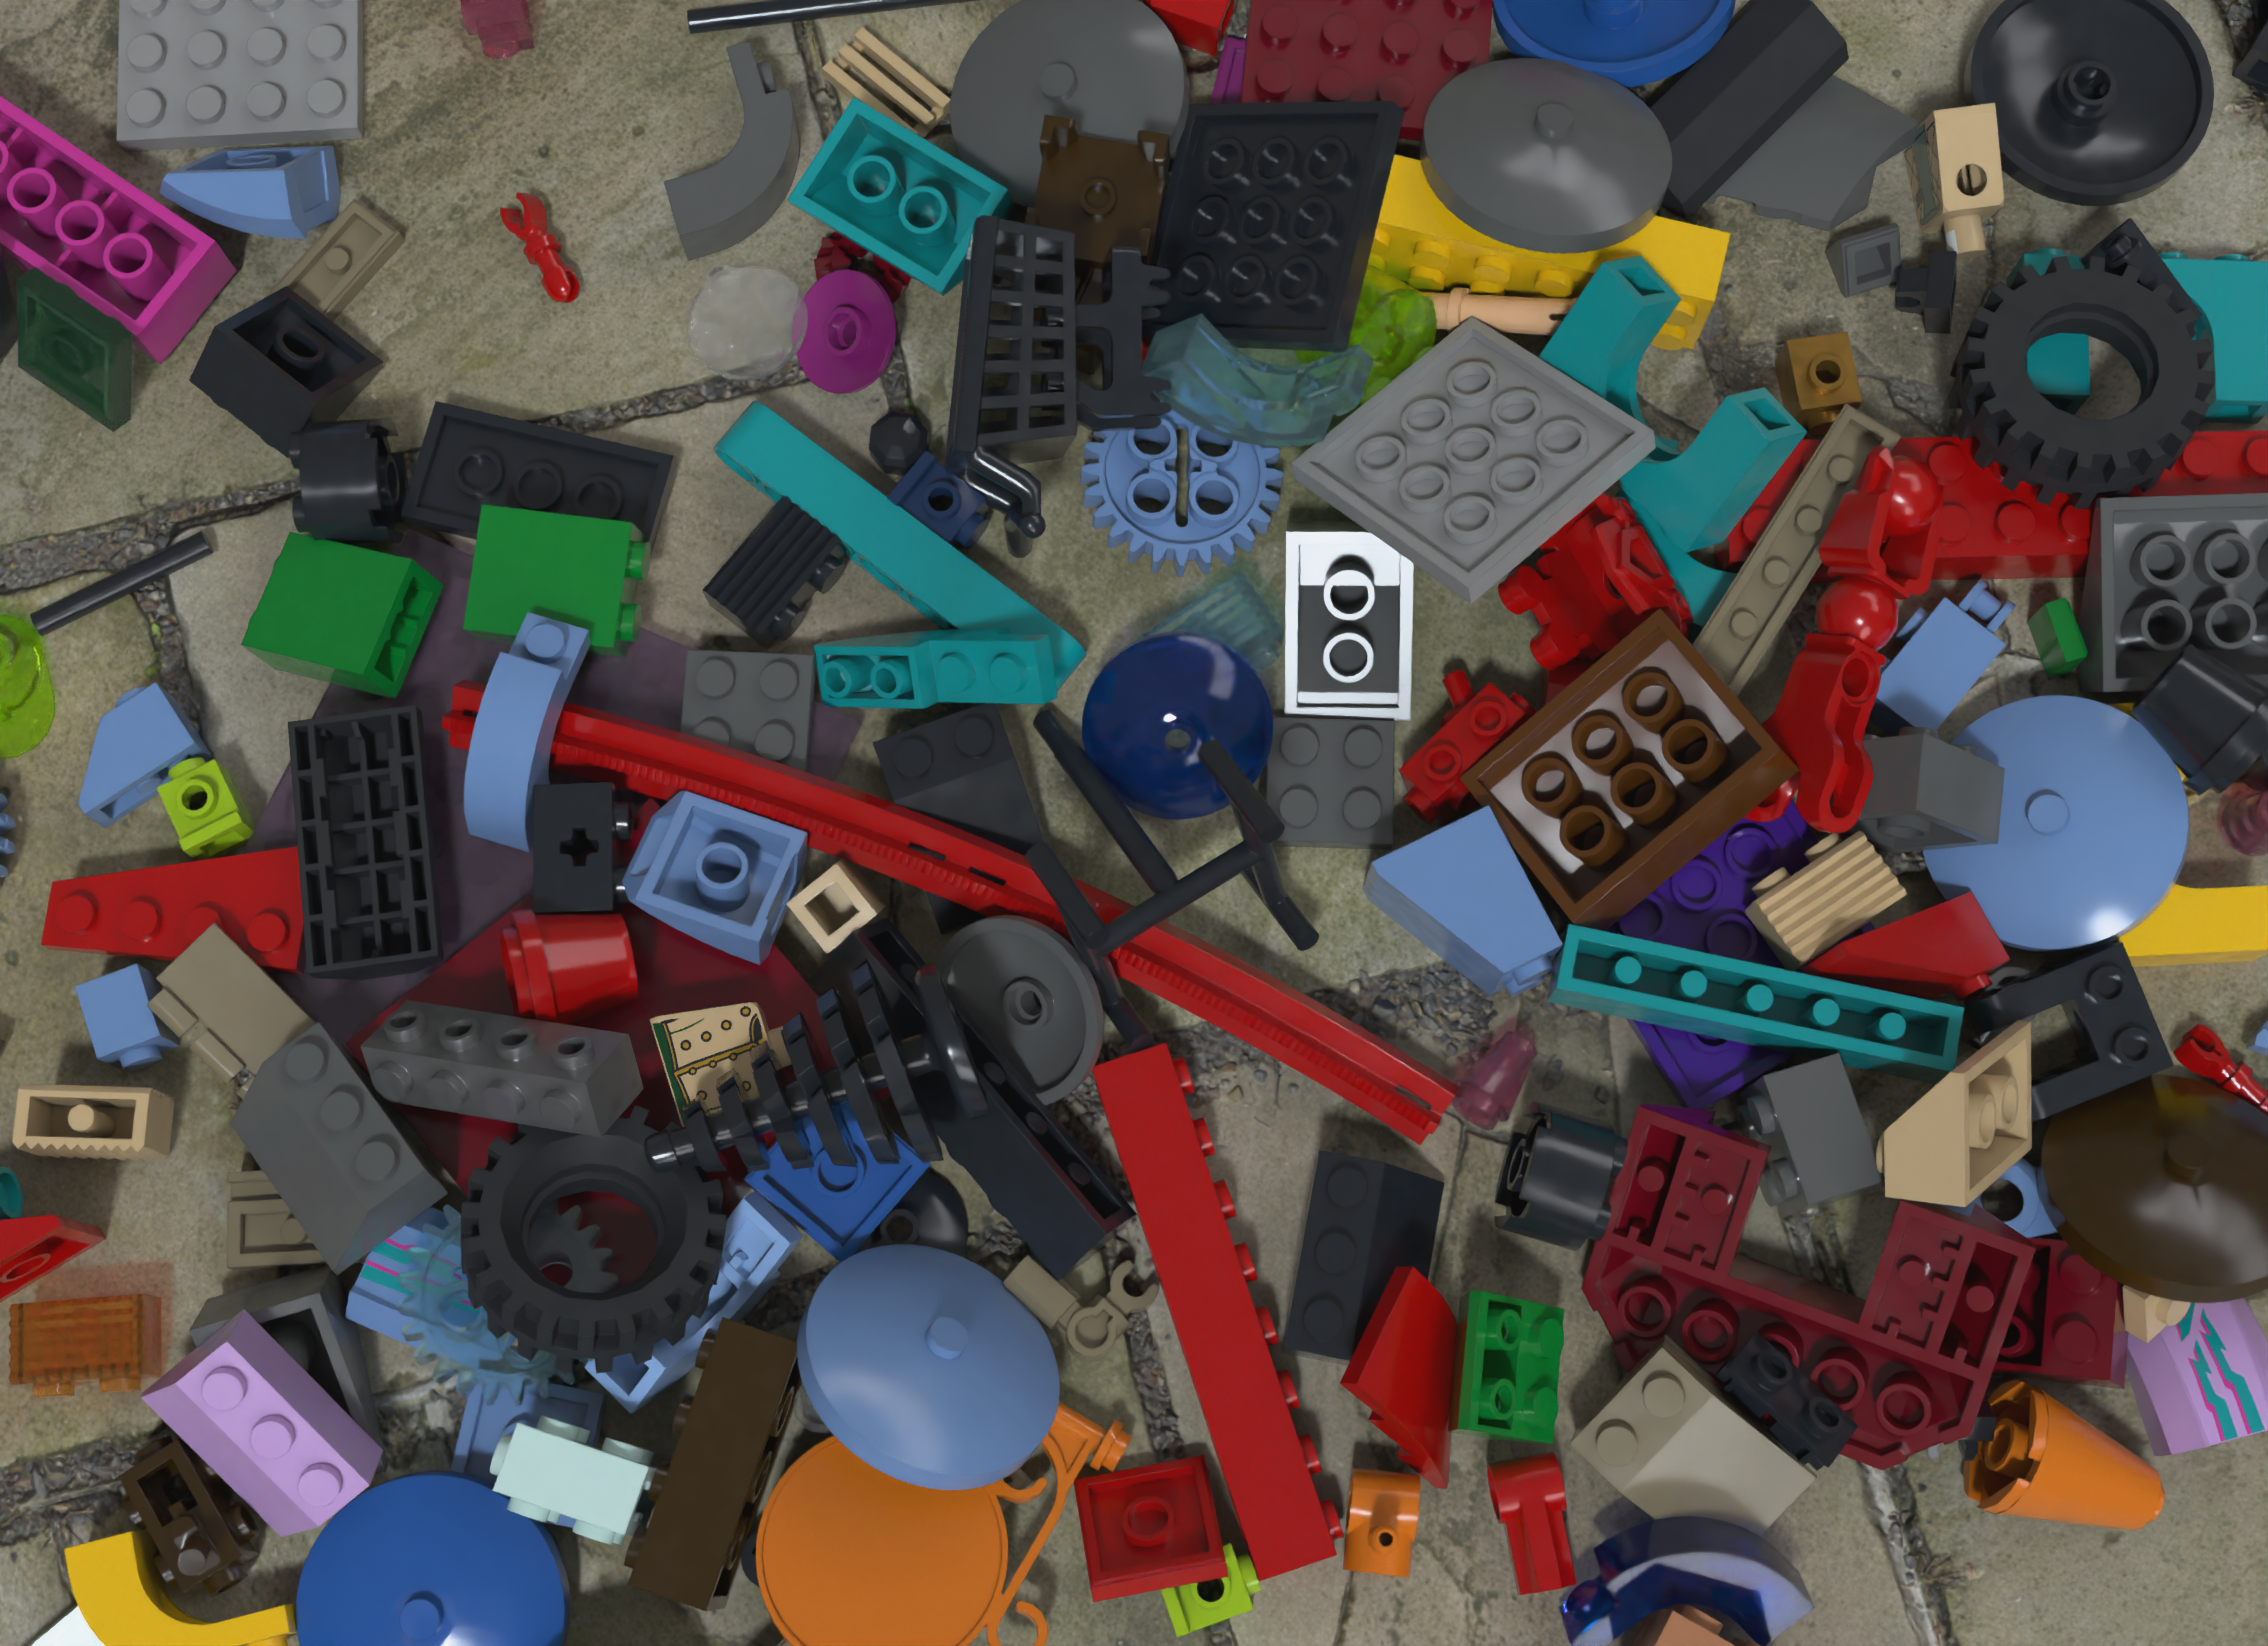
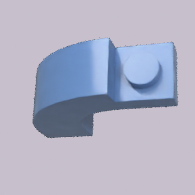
M527 612L509 654L500 651L482 697L466 764L464 814L470 835L530 852L533 846L534 785L550 784L549 759L555 729L564 702L591 644L589 630Z

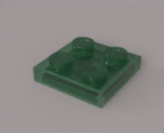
M36 267L17 278L18 367L112 432L116 431L131 420L133 333L127 330L119 320L105 315L80 298L69 286L58 283Z

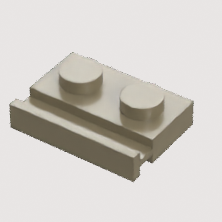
M263 1170L228 1172V1182L231 1183L230 1202L227 1204V1268L246 1270L327 1265L325 1259ZM365 1255L354 1264L365 1263Z

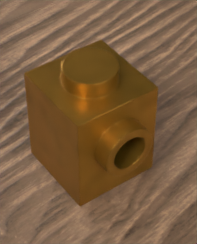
M1848 332L1786 340L1774 363L1783 407L1804 429H1808L1809 434L1825 435L1845 404L1857 410L1862 403Z

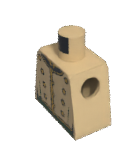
M757 1002L662 1015L649 1019L682 1126H685L684 1121H686L682 1114L683 1108L698 1095H701L711 1114L722 1110L718 1098L719 1093L716 1089L717 1079L732 1068L735 1069L736 1073L738 1072L750 1099L759 1096L752 1073L754 1071L750 1064L749 1052L765 1040H767L770 1049H774L782 1068L792 1065L787 1050L788 1046L784 1038L783 1026L769 1030L763 1010Z

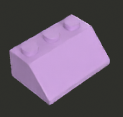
M245 1309L146 1389L140 1397L280 1537L317 1528L370 1486L383 1453V1449Z

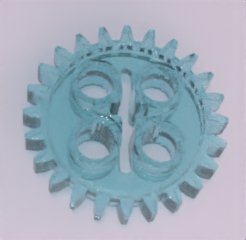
M559 1198L544 1208L530 1229L528 1242L534 1264L541 1271L546 1266L556 1263L569 1267L573 1271L572 1276L563 1287L571 1291L603 1293L619 1288L618 1274L599 1272L614 1261L611 1248L591 1250L601 1238L599 1226L595 1224L578 1231L577 1229L583 1217L581 1208L576 1205L560 1216L558 1214ZM448 1204L445 1205L443 1210L448 1226L444 1230L426 1223L422 1226V1230L431 1245L428 1249L408 1247L406 1253L419 1269L416 1272L400 1273L397 1278L401 1287L414 1292V1295L396 1302L399 1314L417 1317L401 1329L402 1335L406 1342L426 1339L413 1354L417 1363L421 1366L439 1359L432 1374L438 1385L445 1383L457 1374L459 1377L456 1391L459 1397L465 1399L475 1386L479 1384L482 1385L484 1400L490 1406H493L501 1388H509L515 1405L518 1406L522 1405L525 1386L534 1384L541 1396L546 1399L550 1397L549 1377L557 1374L569 1385L575 1383L572 1369L571 1372L555 1370V1354L539 1349L532 1361L518 1355L517 1351L507 1347L509 1332H506L497 1339L487 1329V1312L483 1306H481L477 1318L468 1325L459 1327L446 1322L445 1317L450 1306L458 1300L469 1299L468 1281L458 1280L453 1277L456 1270L462 1269L461 1214ZM574 1358L585 1364L593 1361V1359Z

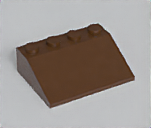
M1659 608L1462 775L1460 780L1482 808L1490 806L1507 840L1569 919L1577 926L1606 931L1800 771V769L1663 610Z

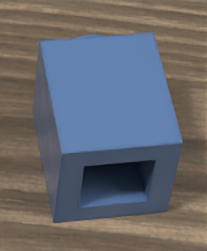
M139 964L131 965L75 986L97 1059L118 1069L123 1068L125 1072L137 1071L153 1066L162 1060V1052L180 1046L177 1035L147 1006L162 990L160 982L156 979L158 975Z

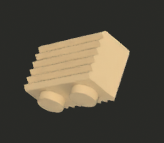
M1860 830L1844 841L1838 833H1832L1804 853L1810 862L1809 865L1792 876L1782 867L1752 888L1758 899L1753 901L1744 912L1786 970L1796 972L1891 908L1907 895L1905 888L1899 884L1897 877L1891 873L1889 866L1883 862L1881 855L1875 852L1873 844L1867 840L1866 835Z
M20 1084L17 1092L12 1143L17 1149L43 1158L52 1156L59 1159L61 1156L69 1159L78 1157L85 1160L87 1157L98 1160L102 1157L107 1160L116 1158L122 1161L126 1158L137 1161L140 1158L148 1162L152 1159L163 1162L169 1156L174 1099L169 1097V1095H165V1093H161V1091L145 1087Z

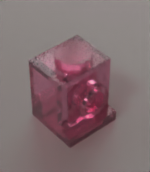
M461 0L462 15L469 36L478 34L485 56L493 59H504L515 55L518 51L535 48L527 0Z

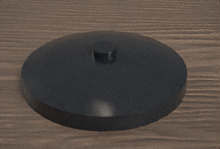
M2005 0L1990 15L1969 53L1964 76V98L1966 106L1995 103L2001 167L2007 175L2033 192L2056 201L2080 206H2107L2143 197L2160 188L2181 170L2197 150L2209 126L2213 111L2214 83L2211 66L2200 39L2184 17L2165 0Z

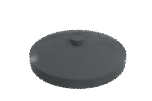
M1022 0L1001 13L978 35L960 64L950 101V122L955 145L965 164L1007 188L1017 212L1026 214L1027 208H1034L1042 165L1039 145L1045 114L1075 120L1079 136L1138 145L1137 134L1139 130L1169 134L1171 157L1180 141L1188 117L1190 103L1188 72L1183 56L1167 26L1150 8L1138 0Z
M1516 58L1499 60L1477 66L1458 75L1448 82L1432 100L1426 114L1420 140V160L1426 180L1437 198L1450 212L1471 228L1499 242L1545 253L1566 254L1595 251L1610 247L1635 235L1653 219L1659 210L1672 171V152L1667 134L1660 121L1641 99L1608 77L1585 71L1566 62L1549 59Z

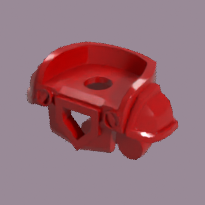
M1605 491L1540 546L1544 556L1535 562L1537 571L1529 566L1521 565L1498 585L1499 597L1508 610L1517 615H1522L1526 611L1532 610L1542 627L1538 634L1531 638L1530 650L1535 660L1547 670H1554L1560 665H1565L1576 656L1580 659H1587L1589 657L1591 660L1603 657L1659 608L1663 610L1687 639L1689 627L1694 620L1687 601L1673 587L1676 585L1643 527L1638 524L1632 507L1623 497H1611ZM1609 580L1616 587V589L1619 591L1622 597L1614 593V591L1610 587Z

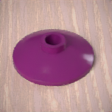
M837 270L823 276L807 291L797 311L794 325V346L797 359L808 379L817 387L827 392L851 394L871 385L888 364L895 343L896 320L890 298L878 281L859 271Z

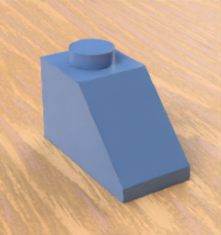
M156 682L149 687L142 686L128 691L116 701L113 710L100 718L78 805L85 815L104 828L112 825L159 794L157 787L171 781L168 771L176 764L195 757L204 758L206 763L214 759L177 700Z

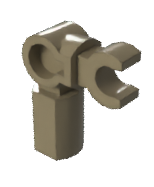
M1031 1252L1017 1265L1003 1283L1011 1293L1050 1329L1059 1325L1066 1332L1065 1340L1069 1351L1074 1357L1086 1362L1098 1361L1108 1355L1114 1342L1130 1326L1126 1319L1128 1314L1140 1313L1148 1309L1154 1303L1160 1289L1153 1283L1141 1296L1134 1297L1128 1295L1122 1285L1123 1280L1129 1276L1134 1267V1264L1128 1260L1121 1263L1113 1271L1109 1282V1293L1104 1298L1096 1295L1083 1308L1078 1303L1081 1295L1064 1279L1057 1280L1047 1266L1038 1261Z

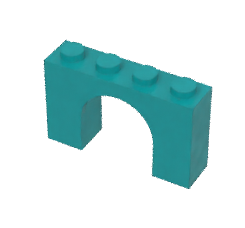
M2042 248L2028 254L2024 253L2007 277V286L2011 287L2019 269L2032 264L2039 276L2044 275L2052 258L2067 256L2071 269H2084L2085 267L2079 260L2083 255H2065L2062 250L2056 248ZM2179 252L2158 254L2203 314L2198 318L2194 326L2197 333L2192 340L2209 339L2212 353L2202 370L2215 372V385L2204 401L2210 404L2201 422L2257 424L2268 413V261H2250L2247 256L2241 254L2223 255L2213 260L2188 259L2187 255ZM2057 333L2039 339L2028 349L2025 357L2026 372L2036 391L2057 409L2075 415L2090 397L2088 335Z
M1641 256L1603 262L1538 358L1647 426L1637 400L1636 380L1638 367L1647 347L1678 305L1681 298ZM1765 387L1728 395L1687 450L1683 453L1673 450L1655 436L1656 448L1619 479L1620 485L1629 497L1638 501L1659 523L1663 535L1670 542L1679 546L1685 553L1719 544L1726 539L1803 439L1807 431Z

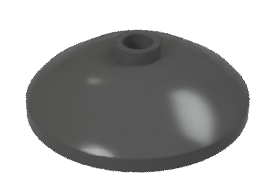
M1016 915L987 917L964 927L952 936L944 945L935 961L946 988L1027 1082L1044 1105L1056 1102L1078 1088L1093 1070L1098 1059L1103 1040L1104 1018L1101 998L1095 980L1073 946L1050 927L1030 918ZM1034 993L1038 996L1042 1008L1035 1002Z

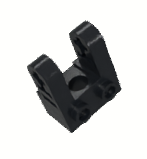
M2105 943L2094 948L2076 951L2042 965L2033 972L1981 992L1963 1002L1976 1034L2002 1028L2015 1023L2017 1020H2022L2059 1004L2062 1005L2079 1046V1049L2074 1050L2077 1059L2031 1078V1122L2046 1118L2174 1066L2123 943Z

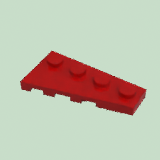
M295 846L53 881L41 945L50 950L174 961L213 923H217L263 970L303 974L306 949L298 848Z

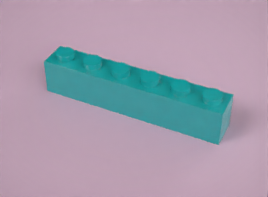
M1568 924L1559 937L1563 945L1554 959L1547 1002L1814 1059L1839 1053L1843 1065L1931 1084L1939 1082L1955 1069L1964 1007Z

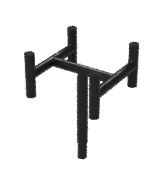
M1045 710L1035 717L1033 726L1053 752L1056 761L1155 894L1105 925L1048 844H1035L1025 855V860L1055 901L1080 959L1089 968L1097 985L1103 1010L1133 1052L1147 1049L1153 1043L1154 1036L1124 995L1107 954L1235 876L1241 874L1298 950H1308L1317 943L1319 933L1289 896L1271 843L1283 834L1285 826L1218 740L1211 739L1203 743L1197 751V757L1228 796L1243 841L1179 880L1168 862L1055 712Z

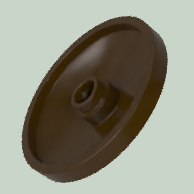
M2152 1074L2065 1109L2053 1116L2047 1127L2037 1159L2038 1191L2046 1214L2055 1229L2066 1243L2085 1261L2121 1284L2156 1297L2190 1303L2227 1302L2254 1295L2268 1288V1116L2245 1100L2218 1087L2189 1078L2164 1074Z

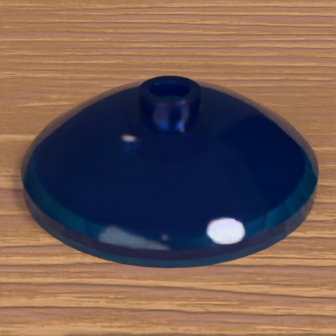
M1191 632L1154 634L1139 639L1121 649L1109 659L1095 677L1088 691L1083 709L1082 738L1086 754L1125 805L1140 813L1162 819L1182 820L1203 817L1230 805L1228 796L1197 757V751L1203 743L1211 739L1218 740L1250 782L1254 784L1266 765L1273 742L1274 726L1271 702L1263 681L1256 670L1242 655L1230 646L1214 638ZM1180 729L1189 735L1190 740L1182 747H1173L1168 744L1165 737L1170 731Z

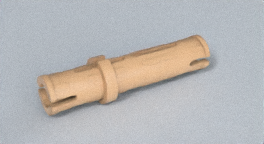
M1456 287L1452 289L1451 293L1402 289L1397 296L1396 306L1420 307V312H1395V319L1399 329H1445L1450 334L1473 316L1500 333L1553 336L1562 323L1559 320V316L1562 314L1567 315L1578 298L1472 295L1469 288Z

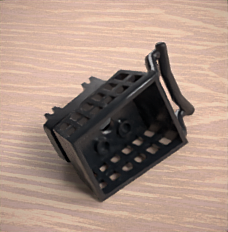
M981 215L974 222L965 256L944 467L947 473L956 475L986 497L988 506L1005 515L1003 524L1008 551L1016 558H1024L1032 549L1031 539L1038 538L1044 533L1046 522L1041 516V482L1029 471L1018 465L1063 458L1077 435V423L1090 431L1096 432L1153 429L1161 424V418L1158 416L1167 415L1171 411V404L1161 402V396L1152 393L1169 391L1172 386L1171 382L1166 379L1145 376L1142 373V323L1155 321L1161 314L1157 308L1144 307L1163 305L1168 303L1171 298L1169 292L1160 291V288L1149 284L1153 281L1165 282L1170 278L1171 273L1166 268L1143 264L1141 262L1140 246H1110L1102 263V304H1075L1074 233L999 219L998 216ZM995 269L1014 271L1013 287L993 286ZM1035 274L1050 276V290L1035 289ZM991 304L1012 305L1011 320L990 319ZM1034 307L1045 308V310H1041L1040 321H1033ZM988 339L1010 340V353L987 354ZM1033 341H1040L1041 348H1050V353H1032ZM1076 345H1092L1100 350L1102 355V391H1098L1076 379ZM1031 374H1041V385H1031ZM1008 375V387L983 388L984 376ZM1030 408H1041V411H1050L1051 416L1029 418ZM1007 410L1006 420L980 422L981 411Z

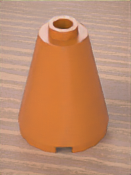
M2014 1379L2002 1384L1987 1399L1996 1416L1993 1442L1978 1441L1977 1455L1972 1461H1964L1963 1464L1964 1491L1969 1499L1979 1502V1505L1976 1507L1991 1514L2137 1531L2158 1517L2164 1505L2165 1490L2161 1485L2157 1469L2036 1385Z

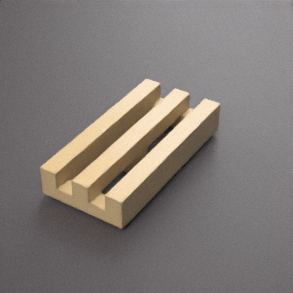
M862 27L854 35L855 42L851 46L845 44L838 51L839 58L834 63L829 60L822 67L824 78L850 100L855 97L924 139L950 112L951 99ZM864 54L868 55L932 109L930 111L925 109L862 56ZM853 68L883 95L919 123L912 128L846 73Z

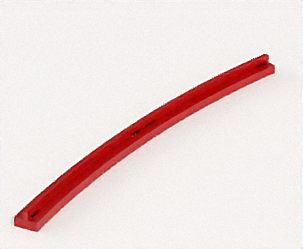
M463 679L453 686L451 711L442 716L441 727L450 731L449 747L469 751L476 717H472L473 712L479 711L487 684ZM564 702L551 746L549 769L598 782H612L617 787L670 801L680 791H688L807 832V846L906 882L988 917L1016 915L1038 921L1060 934L1076 950L1055 901L1027 863L1025 856L900 805L778 762L652 724ZM912 842L944 855L946 858L944 861L913 850L909 846ZM972 868L1005 880L1006 883L1004 886H1001L970 871ZM1071 877L1105 925L1135 907ZM1164 920L1107 954L1117 976L1166 999L1276 1058L1368 1112L1419 1145L1422 1144L1429 1133H1434L1439 1126L1442 1114L1456 1096L1457 1085L1393 1045L1282 981ZM1397 1084L1428 1103L1427 1108L1425 1109L1396 1091L1395 1087Z

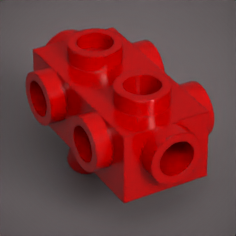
M1463 670L1451 672L1443 678L1442 683L1454 709L1449 711L1441 720V729L1399 769L1408 791L1403 796V799L1410 809L1425 823L1430 825L1437 819L1442 825H1445L1455 814H1465L1477 804L1478 801L1460 780V777L1536 713L1522 696L1516 692L1506 696L1491 682L1476 695L1466 672Z

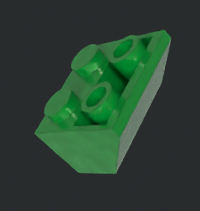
M1470 1290L1460 1297L1448 1432L1486 1439L1553 1444L1555 1420L1559 1409L1557 1391L1560 1355L1564 1345L1563 1308L1477 1290Z

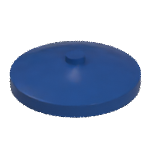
M1493 0V14L1500 37L1515 57L1566 62L1585 71L1608 77L1628 88L1656 82L1686 69L1707 54L1725 33L1732 19L1736 0Z
M422 1471L402 1475L379 1484L348 1503L331 1519L316 1539L305 1561L297 1590L295 1614L299 1646H565L571 1609L567 1572L559 1549L543 1522L507 1510L511 1497L492 1491L495 1483L474 1475L455 1471Z

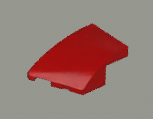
M1413 1266L1396 1267L1340 1384L1372 1409L1368 1420L1400 1445L1396 1454L1398 1458L1435 1488L1447 1489L1452 1433L1448 1432L1457 1322L1451 1308L1442 1295Z

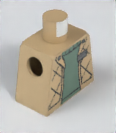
M1995 103L1933 110L1918 126L1915 143L1903 150L1918 226L1922 233L1945 231L1947 251H1957V260L1974 258L1986 253L1982 224L2004 204Z

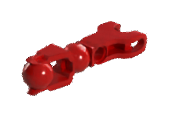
M1876 446L1867 455L1854 489L1844 494L1819 547L1820 559L1829 568L1827 574L1837 580L1827 587L1817 602L1815 624L1819 634H1806L1804 642L1807 643L1806 647L1798 653L1793 662L1775 712L1766 721L1761 723L1800 771L1742 819L1756 822H1771L1780 818L1797 789L1796 807L1800 816L1818 831L1843 833L1850 830L1859 819L1874 778L1870 756L1864 749L1863 736L1879 690L1881 680L1880 666H1884L1887 659L1877 651L1886 646L1898 629L1899 607L1895 599L1908 600L1910 595H1923L1928 590L1940 540L1938 521L1943 507L1944 486L1939 485L1934 473L1923 461L1903 455L1891 457L1887 447ZM1883 534L1890 536V539L1880 557L1879 550ZM1832 792H1833V797H1834V798H1833L1832 806H1831V808H1830V802H1829V801H1830L1831 794H1832Z

